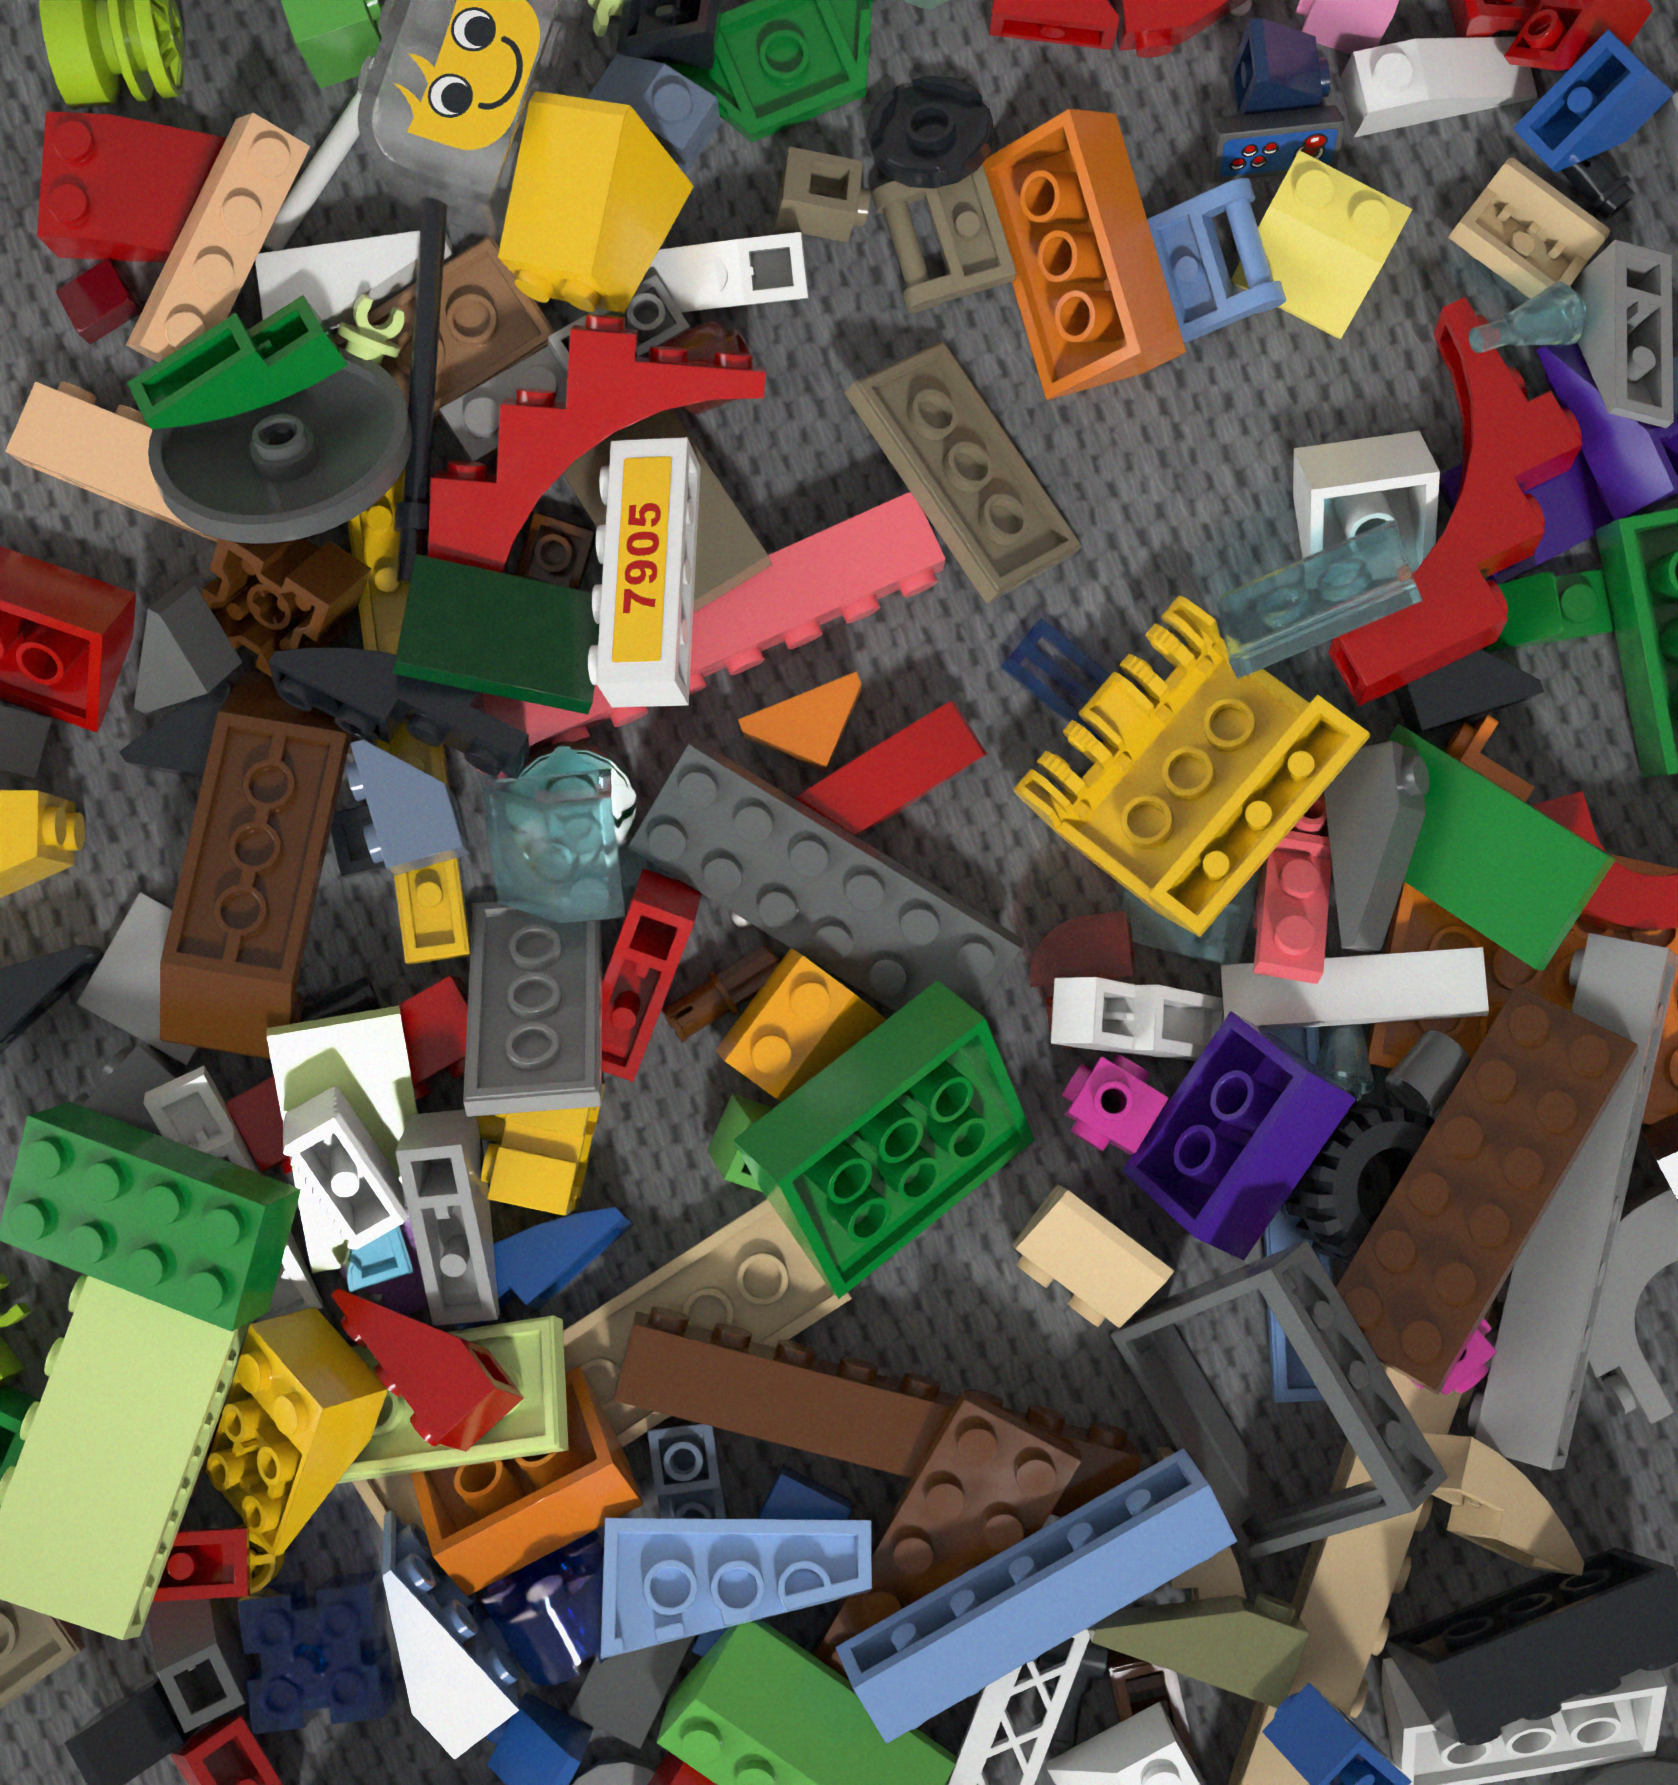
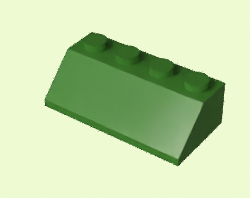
M762 1619L731 1626L724 1632L670 1694L657 1739L659 1745L717 1785H945L956 1765V1756L917 1728L909 1730L886 1744L855 1693L850 1681Z

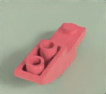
M1324 792L1259 868L1253 929H1257L1253 969L1255 974L1318 984L1324 973L1332 867Z

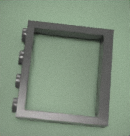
M1307 1240L1151 1304L1110 1334L1177 1450L1185 1449L1209 1483L1237 1539V1542L1233 1545L1243 1562L1413 1512L1448 1478ZM1259 1289L1372 1480L1281 1508L1173 1323ZM1254 1534L1256 1537L1250 1542L1247 1536Z

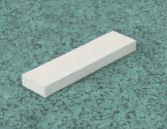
M1483 947L1325 958L1324 973L1318 984L1253 973L1254 963L1221 965L1224 1020L1229 1012L1232 1011L1264 1030L1488 1016L1489 1013Z

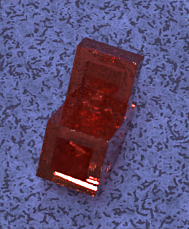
M1121 909L1083 914L1053 929L1043 939L1034 954L1030 968V987L1054 985V978L1099 977L1109 979L1133 976L1137 972L1130 910ZM1047 996V1015L1050 1032L1052 1030L1053 996ZM1063 1045V1049H1066V1048H1075V1047Z

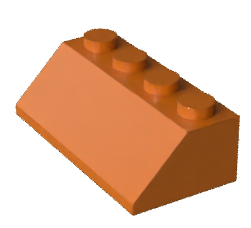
M1067 109L985 159L982 164L1017 273L1012 285L1046 400L1143 374L1186 353L1116 113Z

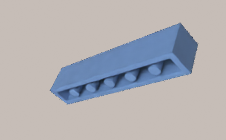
M1183 1448L835 1648L855 1693L887 1744L909 1730L919 1727L928 1719L961 1700L978 1693L982 1688L1020 1666L1037 1659L1041 1654L1079 1632L1091 1628L1100 1620L1138 1598L1150 1594L1159 1586L1197 1564L1209 1560L1218 1552L1236 1543L1237 1539L1209 1483Z

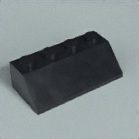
M1615 1547L1584 1558L1582 1575L1558 1572L1547 1573L1386 1639L1385 1644L1390 1656L1434 1728L1461 1744H1484L1498 1738L1502 1734L1501 1727L1522 1718L1525 1720H1539L1550 1717L1562 1709V1701L1582 1693L1584 1695L1607 1693L1621 1685L1620 1677L1639 1669L1653 1671L1677 1663L1678 1577L1674 1566Z

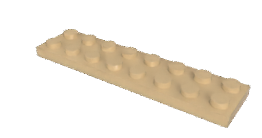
M765 1199L564 1329L565 1374L581 1367L621 1446L624 1447L646 1433L648 1429H652L670 1417V1415L613 1401L617 1377L636 1311L650 1315L652 1307L675 1310L689 1317L688 1325L713 1331L715 1324L718 1323L736 1326L752 1333V1342L776 1348L778 1340H789L851 1300L852 1296L848 1292L838 1299L830 1291L769 1200ZM410 1473L352 1482L382 1531L384 1529V1515L392 1509L406 1526L413 1522L426 1533Z

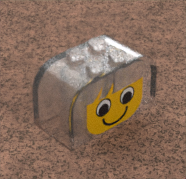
M580 0L385 1L379 21V32L382 34L377 53L375 57L369 55L365 59L359 75L358 91L362 95L358 107V129L362 142L386 188L403 208L421 217L422 199L434 198L448 206L447 226L484 238L491 235L496 242L501 243L529 101L535 91L556 94L584 13Z

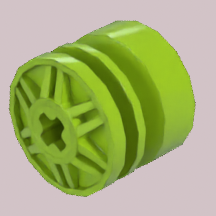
M39 0L42 32L49 63L56 85L65 103L72 110L108 106L117 103L121 87V74L131 94L138 102L151 99L154 86L162 98L179 97L183 94L185 84L183 66L185 41L181 18L175 0Z

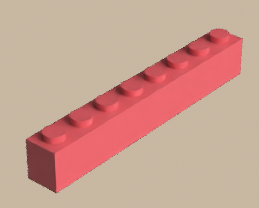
M912 493L903 494L769 554L771 566L693 613L689 696L707 686L703 677L726 667L730 675L742 673L765 660L761 651L784 641L788 649L800 647L823 634L819 625L843 616L846 624L861 620L880 609L877 599L898 590L901 591L904 598H907L937 584L938 580L935 573L944 570L946 559L923 509ZM595 685L593 702L588 715L483 693L484 713L529 734V755L534 754L541 748L562 741L587 742L591 739L587 729L610 719L614 727H620L645 716L649 712L647 707L612 708L598 685ZM501 771L497 775L498 779L510 777Z

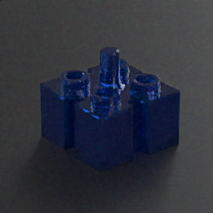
M381 1570L332 1576L316 1591V1595L307 1596L305 1580L269 1584L260 1591L238 1600L243 1654L260 1652L261 1666L246 1681L252 1734L305 1728L319 1709L329 1708L331 1724L384 1718L395 1702L396 1694L390 1648L374 1650L373 1638L387 1623Z

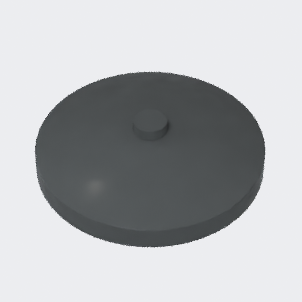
M339 348L348 366L315 385L275 403L218 420L188 426L152 429L149 439L148 457L158 491L166 506L183 523L203 534L222 540L252 544L277 543L306 538L335 528L358 516L376 503L393 486L406 466L412 446V425L402 390L395 379L376 362L370 359L364 360L345 349Z

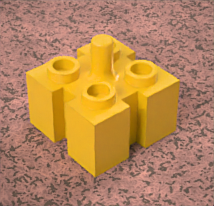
M602 1083L601 1085V1102L605 1088V1083ZM600 1106L476 1116L481 1139L497 1142V1144L489 1143L482 1166L481 1181L490 1183L487 1199L564 1216L578 1209Z

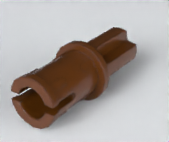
M761 946L717 975L711 970L706 974L708 978L706 982L668 1006H663L661 1012L671 1029L674 1028L677 1038L681 1043H684L688 1040L687 1038L729 1012L732 1016L739 1013L737 1006L759 992L779 965L780 960L768 946Z

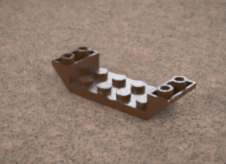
M244 671L218 711L160 961V1040L271 1060L267 1041V1028L300 1023L305 1000L296 991L347 754H353L350 743L361 739L340 728L335 722V717L315 707L311 711H303L287 703L278 695L272 677L267 674Z

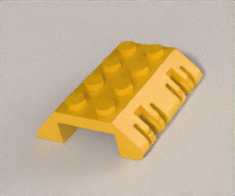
M1178 596L1161 615L1162 621L1178 638L1159 624H1154L1145 635L1153 648L1161 653L1175 670L1163 681L1153 672L1152 667L1146 661L1128 654L1120 663V667L1145 694L1143 695L1132 682L1121 674L1113 672L1078 713L1081 719L1104 741L1103 744L1076 721L1072 720L1063 730L1070 744L1082 752L1093 763V766L1080 778L1070 769L1069 764L1064 759L1049 751H1045L1037 760V763L1063 791L1060 792L1045 777L1033 769L1026 773L1014 787L1013 791L1061 838L1156 913L1201 937L1369 739L1370 733L1318 694L1311 703L1306 701L1222 639L1216 619L1187 598Z

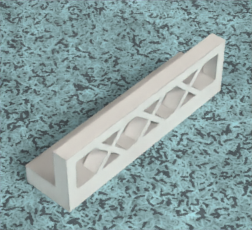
M1087 1629L1073 1636L1074 1640L1065 1661L1040 1671L1036 1661L1033 1660L1027 1663L1031 1672L1030 1676L1016 1681L1022 1667L1020 1666L982 1688L958 1751L956 1765L946 1785H977V1783L978 1785H989L983 1772L986 1759L1012 1747L1023 1770L1018 1785L1035 1784L1090 1639ZM1060 1675L1051 1697L1045 1681ZM1036 1685L1047 1709L1041 1723L1017 1733L1006 1709L1010 1696ZM1000 1722H1002L1008 1737L993 1743ZM1036 1738L1030 1756L1027 1758L1022 1743Z

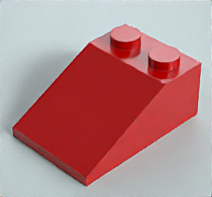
M46 111L37 237L58 258L106 260L109 258L115 261L166 263L221 151L226 137L111 114Z

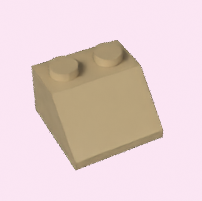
M1059 1184L1054 1187L1012 1243V1246L1022 1254L1016 1265L1045 1288L1050 1285L1053 1279L1074 1293L1067 1304L1096 1327H1099L1104 1319L1107 1318L1120 1328L1167 1282L1174 1272L1173 1269Z

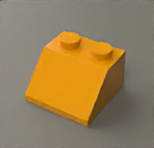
M790 948L764 986L759 990L716 1048L715 1052L737 1071L782 1102L887 1019L805 956Z

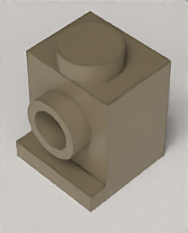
M789 146L779 179L772 235L786 234V231L801 232L806 235L848 243L853 226L864 227L869 209L871 190L861 187L863 161Z

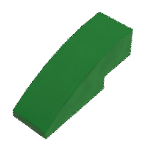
M302 295L250 329H248L238 314L234 313L131 379L127 384L145 422L151 429L188 426L232 417L275 403L315 385L348 366V363L327 326L305 296Z

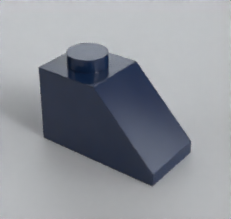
M1264 18L1249 19L1232 64L1237 115L1319 107L1323 97H1328L1330 92V70L1326 58L1318 59L1316 36Z

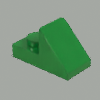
M1602 569L1554 576L1553 571H1548L1499 584L1498 586L1507 602L1508 613L1506 616L1508 620L1497 641L1484 647L1483 651L1487 653L1604 635L1612 632L1613 626Z

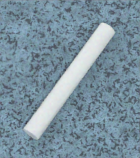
M362 86L359 88L284 200L262 245L271 252L284 249L382 101L373 92Z

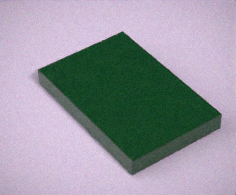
M415 554L393 674L588 715L593 702L595 688L589 677L588 653L591 645H598L600 625L596 624L593 617L592 593Z

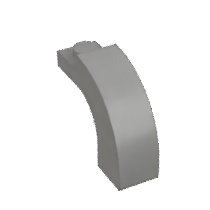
M1651 1186L1624 1201L1586 1374L1595 1378L1610 1372L1611 1376L1604 1379V1385L1616 1407L1622 1414L1625 1415L1631 1411L1634 1417L1649 1424H1653L1674 1412L1642 1354L1635 1333V1311L1644 1287L1657 1272L1678 1260V1200L1671 1188Z

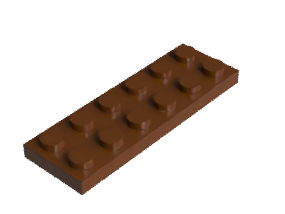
M1518 985L1514 987L1336 1287L1379 1362L1439 1395L1638 1054V1044Z
M964 1389L871 1548L872 1589L870 1592L841 1599L810 1654L849 1680L835 1647L1041 1530L1082 1462L1081 1451ZM923 1723L922 1725H920L919 1727H917V1729H918V1730H921V1728H922V1726L924 1725V1723Z

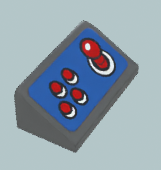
M1336 105L1211 118L1212 182L1286 175L1299 150L1336 169L1344 134L1345 118Z

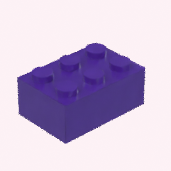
M1230 1011L1148 1131L1136 1153L1131 1156L1122 1171L1193 1237L1244 1261L1356 1098L1281 1039Z

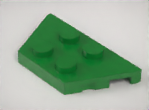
M753 0L721 13L713 69L662 61L655 62L666 64L718 98L720 117L748 141L753 143L866 96L873 0Z

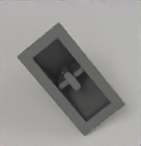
M183 579L150 606L147 611L134 708L143 713L209 693L242 663V660L199 589L194 583Z

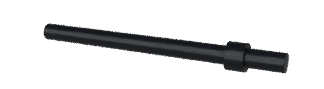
M439 198L422 199L408 412L412 425V446L406 466L404 467L402 502L395 503L393 530L400 532L396 581L410 584L415 554L424 556L425 535L429 534L430 505H428L448 209V202Z

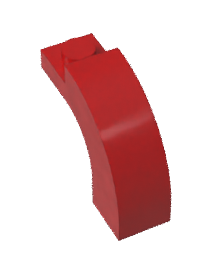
M1583 791L1532 805L1605 851L1595 833ZM1615 861L1578 919L1601 928L1621 932H1650L1677 928L1678 872L1659 877L1647 876L1633 872Z

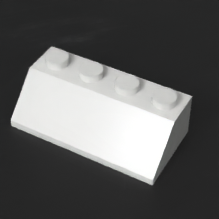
M1392 1658L1383 1659L1381 1691L1393 1761L1412 1781L1409 1785H1479L1655 1756L1667 1684L1661 1669L1653 1671L1639 1669L1620 1677L1621 1685L1612 1691L1599 1695H1584L1582 1693L1561 1702L1562 1709L1558 1713L1539 1720L1519 1719L1501 1727L1502 1734L1498 1738L1480 1745L1461 1744L1436 1730Z

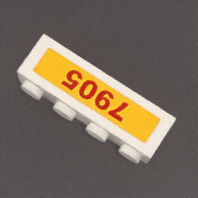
M688 437L611 441L610 465L602 466L600 470V494L603 504L607 505L606 525H598L596 531V552L600 564H603L602 584L594 585L592 592L593 617L596 624L600 625L598 645H591L589 649L588 671L591 683L598 685L612 708L689 705L701 466Z

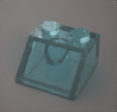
M611 768L519 777L518 780L515 778L482 780L498 903L560 924L625 917V882Z

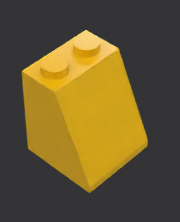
M535 91L528 105L498 258L516 277L514 282L516 287L536 301L546 303L552 298L569 302L576 308L586 312H594L596 308L624 314L694 185L631 105Z
M0 790V898L74 865V851L82 850L85 841L84 818L80 812H75V802L39 790Z

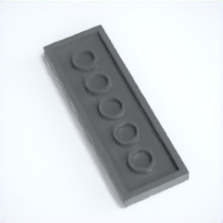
M695 737L687 745L627 847L895 1012L937 980L979 1012L1020 951L1024 940Z

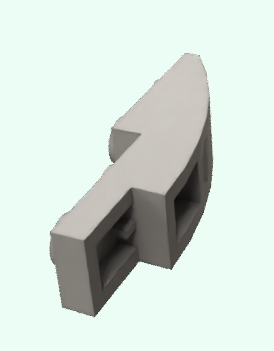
M656 274L640 283L624 314L600 308L588 313L624 317V329L638 330L637 356L649 357L650 346L671 347L690 331L689 324ZM586 315L550 335L547 347L440 408L442 419L469 461L486 463L498 456L500 404L505 398L516 399L517 388L555 391V402L566 403L570 329L573 325L585 326Z

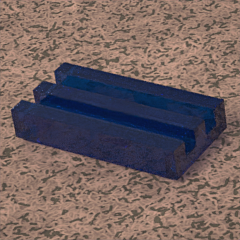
M1040 618L1002 664L1000 669L1068 724L1072 720L1076 721L1102 743L1103 740L1081 719L1076 709L1020 665L1023 659L1027 657L1084 705L1094 694L1035 647L1037 642L1043 638L1101 686L1111 675L1043 618Z

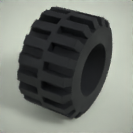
M1353 1103L1293 1189V1198L1285 1201L1288 1215L1301 1218L1294 1227L1301 1238L1313 1241L1312 1248L1320 1254L1350 1264L1434 1123L1426 1122V1115L1413 1110L1370 1103ZM1380 1152L1389 1168L1390 1191L1383 1207L1377 1214L1367 1220L1358 1202V1181L1366 1163L1375 1154Z

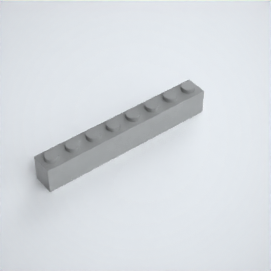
M1589 933L1586 948H1577L1571 963L1569 982L1571 986L1577 987L1571 1012L1638 1044V1054L1497 1294L1498 1302L1505 1304L1499 1329L1492 1328L1487 1336L1488 1342L1497 1353L1485 1362L1487 1367H1490L1485 1393H1476L1468 1418V1429L1476 1432V1440L1495 1450L1503 1457L1548 1470L1565 1468L1678 965V956L1669 948Z

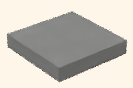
M140 892L77 1004L185 1065H192L201 1048L160 1040V961L173 908L146 893Z

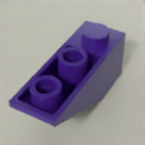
M1576 339L1544 345L1536 351L1545 369V377L1549 387L1557 395L1562 408H1568L1579 423L1582 433L1581 442L1583 443L1580 450L1583 452L1597 482L1599 497L1604 505L1609 508L1614 521L1651 513L1677 499L1678 415L1674 413V422L1667 428L1609 414Z

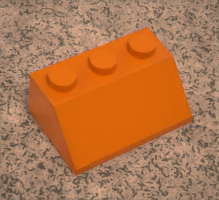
M581 1367L565 1374L569 1451L410 1473L432 1556L466 1596L604 1526L605 1518H619L643 1505L627 1456Z

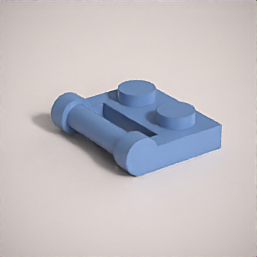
M1240 178L1224 183L1147 219L1183 342L1192 341L1252 314L1274 309L1286 302L1282 283L1273 279L1251 207V202L1256 197L1249 178ZM1223 212L1227 214L1249 287L1248 290L1236 295L1212 217Z

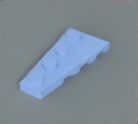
M605 1518L601 1659L870 1592L872 1589L871 1520Z

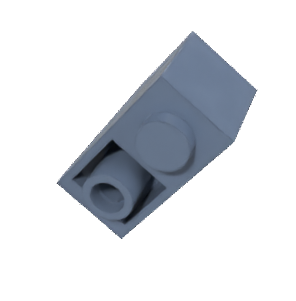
M363 739L350 743L355 761L345 764V768L356 801L367 800L373 823L363 826V831L374 863L384 861L386 869L396 876L470 854L453 793L445 783Z

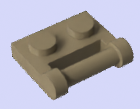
M983 164L977 171L960 182L935 189L908 187L899 182L892 181L872 191L871 195L877 213L885 215L907 289L902 294L909 313L913 314L937 307L943 302L1015 281L1017 273ZM923 199L925 200L948 275L932 280L930 279L908 209V205Z

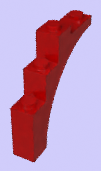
M1466 297L1442 307L1433 333L1441 356L1452 377L1462 421V473L1454 511L1444 533L1418 569L1379 605L1337 629L1328 651L1358 707L1497 641L1508 620L1506 616L1508 606L1499 586L1493 580L1486 581L1484 578L1534 555L1546 531L1544 529L1545 518L1535 497L1530 493L1524 494L1523 492L1569 471L1583 445L1581 442L1582 433L1576 417L1568 408L1561 409L1551 391L1527 401V388L1522 376L1513 366H1506L1496 349V337L1492 326L1483 315L1479 314L1476 316Z
M586 315L585 326L573 325L570 329L566 403L555 402V391L517 388L516 399L505 398L500 404L497 475L486 474L487 464L449 461L447 471L437 470L431 477L428 557L504 573L517 534L539 498L576 459L614 432L663 410L713 399H764L765 367L753 366L752 354L716 351L714 353V362L689 361L688 349L665 346H650L649 357L637 356L638 330L624 329V317Z

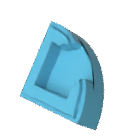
M400 1225L359 1249L348 1248L345 1259V1273L350 1292L413 1273Z

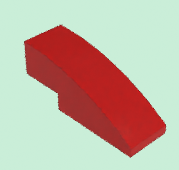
M953 700L884 740L794 799L854 836L859 837L986 756L987 752Z

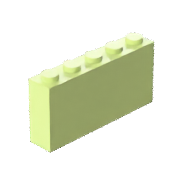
M82 1274L75 1283L69 1299L68 1309L70 1312H73V1316L64 1338L59 1337L54 1342L46 1359L44 1373L50 1377L41 1401L32 1403L22 1422L20 1439L24 1440L25 1443L16 1467L10 1466L0 1481V1599L121 1640H126L141 1635L234 1378L249 1326L253 1324L254 1320L231 1332Z

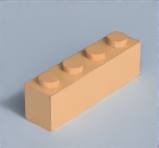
M250 113L235 120L126 346L156 362H160L227 319L310 148L309 145L255 113Z
M64 381L60 382L57 390L38 382L34 383L5 452L23 465L218 543V538L203 534L183 523L164 503L149 465L148 448L152 429L145 422L141 412L124 405H118L115 413L94 405L97 399L95 395Z

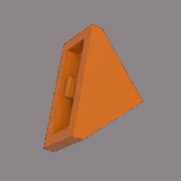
M856 671L740 718L738 722L744 738L827 773L861 693L862 683Z

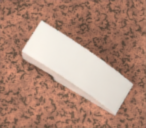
M1099 977L1054 978L1052 1044L1197 1061L1224 1021L1223 998L1162 985H1134Z

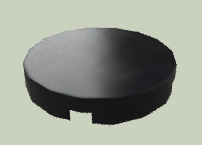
M925 76L913 79L912 87L904 88L898 92V86L885 93L871 111L867 132L874 163L889 179L908 187L935 189L958 183L979 169L990 154L994 136L993 118L990 108L983 103L982 95L972 85L953 77Z

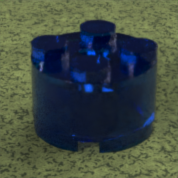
M592 1531L505 1576L489 1586L482 1594L481 1601L486 1607L489 1616L519 1666L525 1671L530 1681L535 1684L553 1685L580 1676L575 1665L592 1655H595L600 1664L609 1658L601 1659L604 1542L596 1531Z

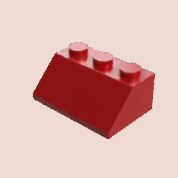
M0 546V699L97 733L133 639L136 593Z

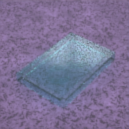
M1390 520L1216 597L1228 661L1237 679L1423 601L1402 535L1395 520Z

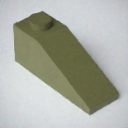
M1258 1593L1256 1601L1233 1595L1122 1609L1087 1629L1092 1643L1278 1708L1289 1695L1310 1634L1300 1618L1294 1616L1296 1608L1293 1605L1263 1593Z

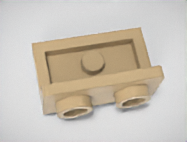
M1508 158L1448 238L1518 289L1524 296L1533 300L1547 312H1550L1589 259L1607 239L1610 230L1518 160Z

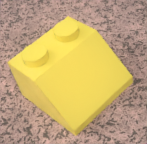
M1299 150L1258 227L1273 279L1282 283L1286 302L1278 307L1341 339L1413 209ZM1240 261L1231 278V283L1244 290H1248V283Z

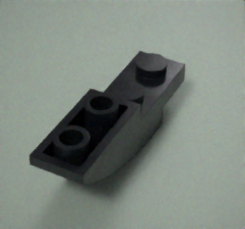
M301 648L275 651L268 662L274 686L277 689L278 695L283 700L303 711H311L315 707L335 717V722L340 728L359 739L369 740L372 735L390 744L403 723L406 725L407 731L419 741L433 747H440L444 743L464 753L466 761L476 769L493 776L499 775L501 771L517 780L530 759L529 734L484 713V696L482 692L393 674L396 658L394 654L352 648Z

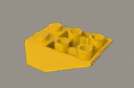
M316 1307L250 1324L205 1469V1473L208 1475L214 1488L221 1491L243 1518L246 1527H249V1531L260 1539L273 1557L284 1553L371 1440L388 1391L376 1374Z

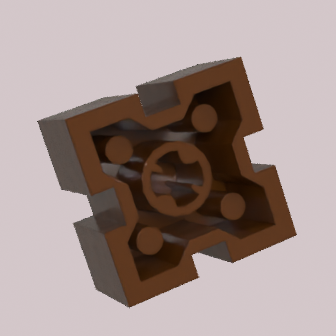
M308 537L286 542L258 544L219 539L209 568L218 577L203 588L202 596L234 649L237 650L244 645L258 654L255 666L272 677L268 662L275 651L343 647L352 623L344 617L359 604L371 568L331 541L317 547L308 541Z

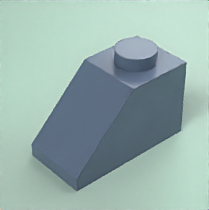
M616 54L587 97V99L631 105L675 163L686 174L721 124L718 98L664 63L622 54Z

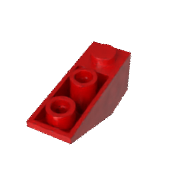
M339 1288L331 1294L345 1314L340 1319L341 1326L352 1340L363 1348L368 1347L379 1362L374 1368L377 1377L393 1394L398 1397H404L414 1411V1414L410 1416L412 1426L430 1445L437 1447L441 1444L466 1452L524 1399L489 1349Z

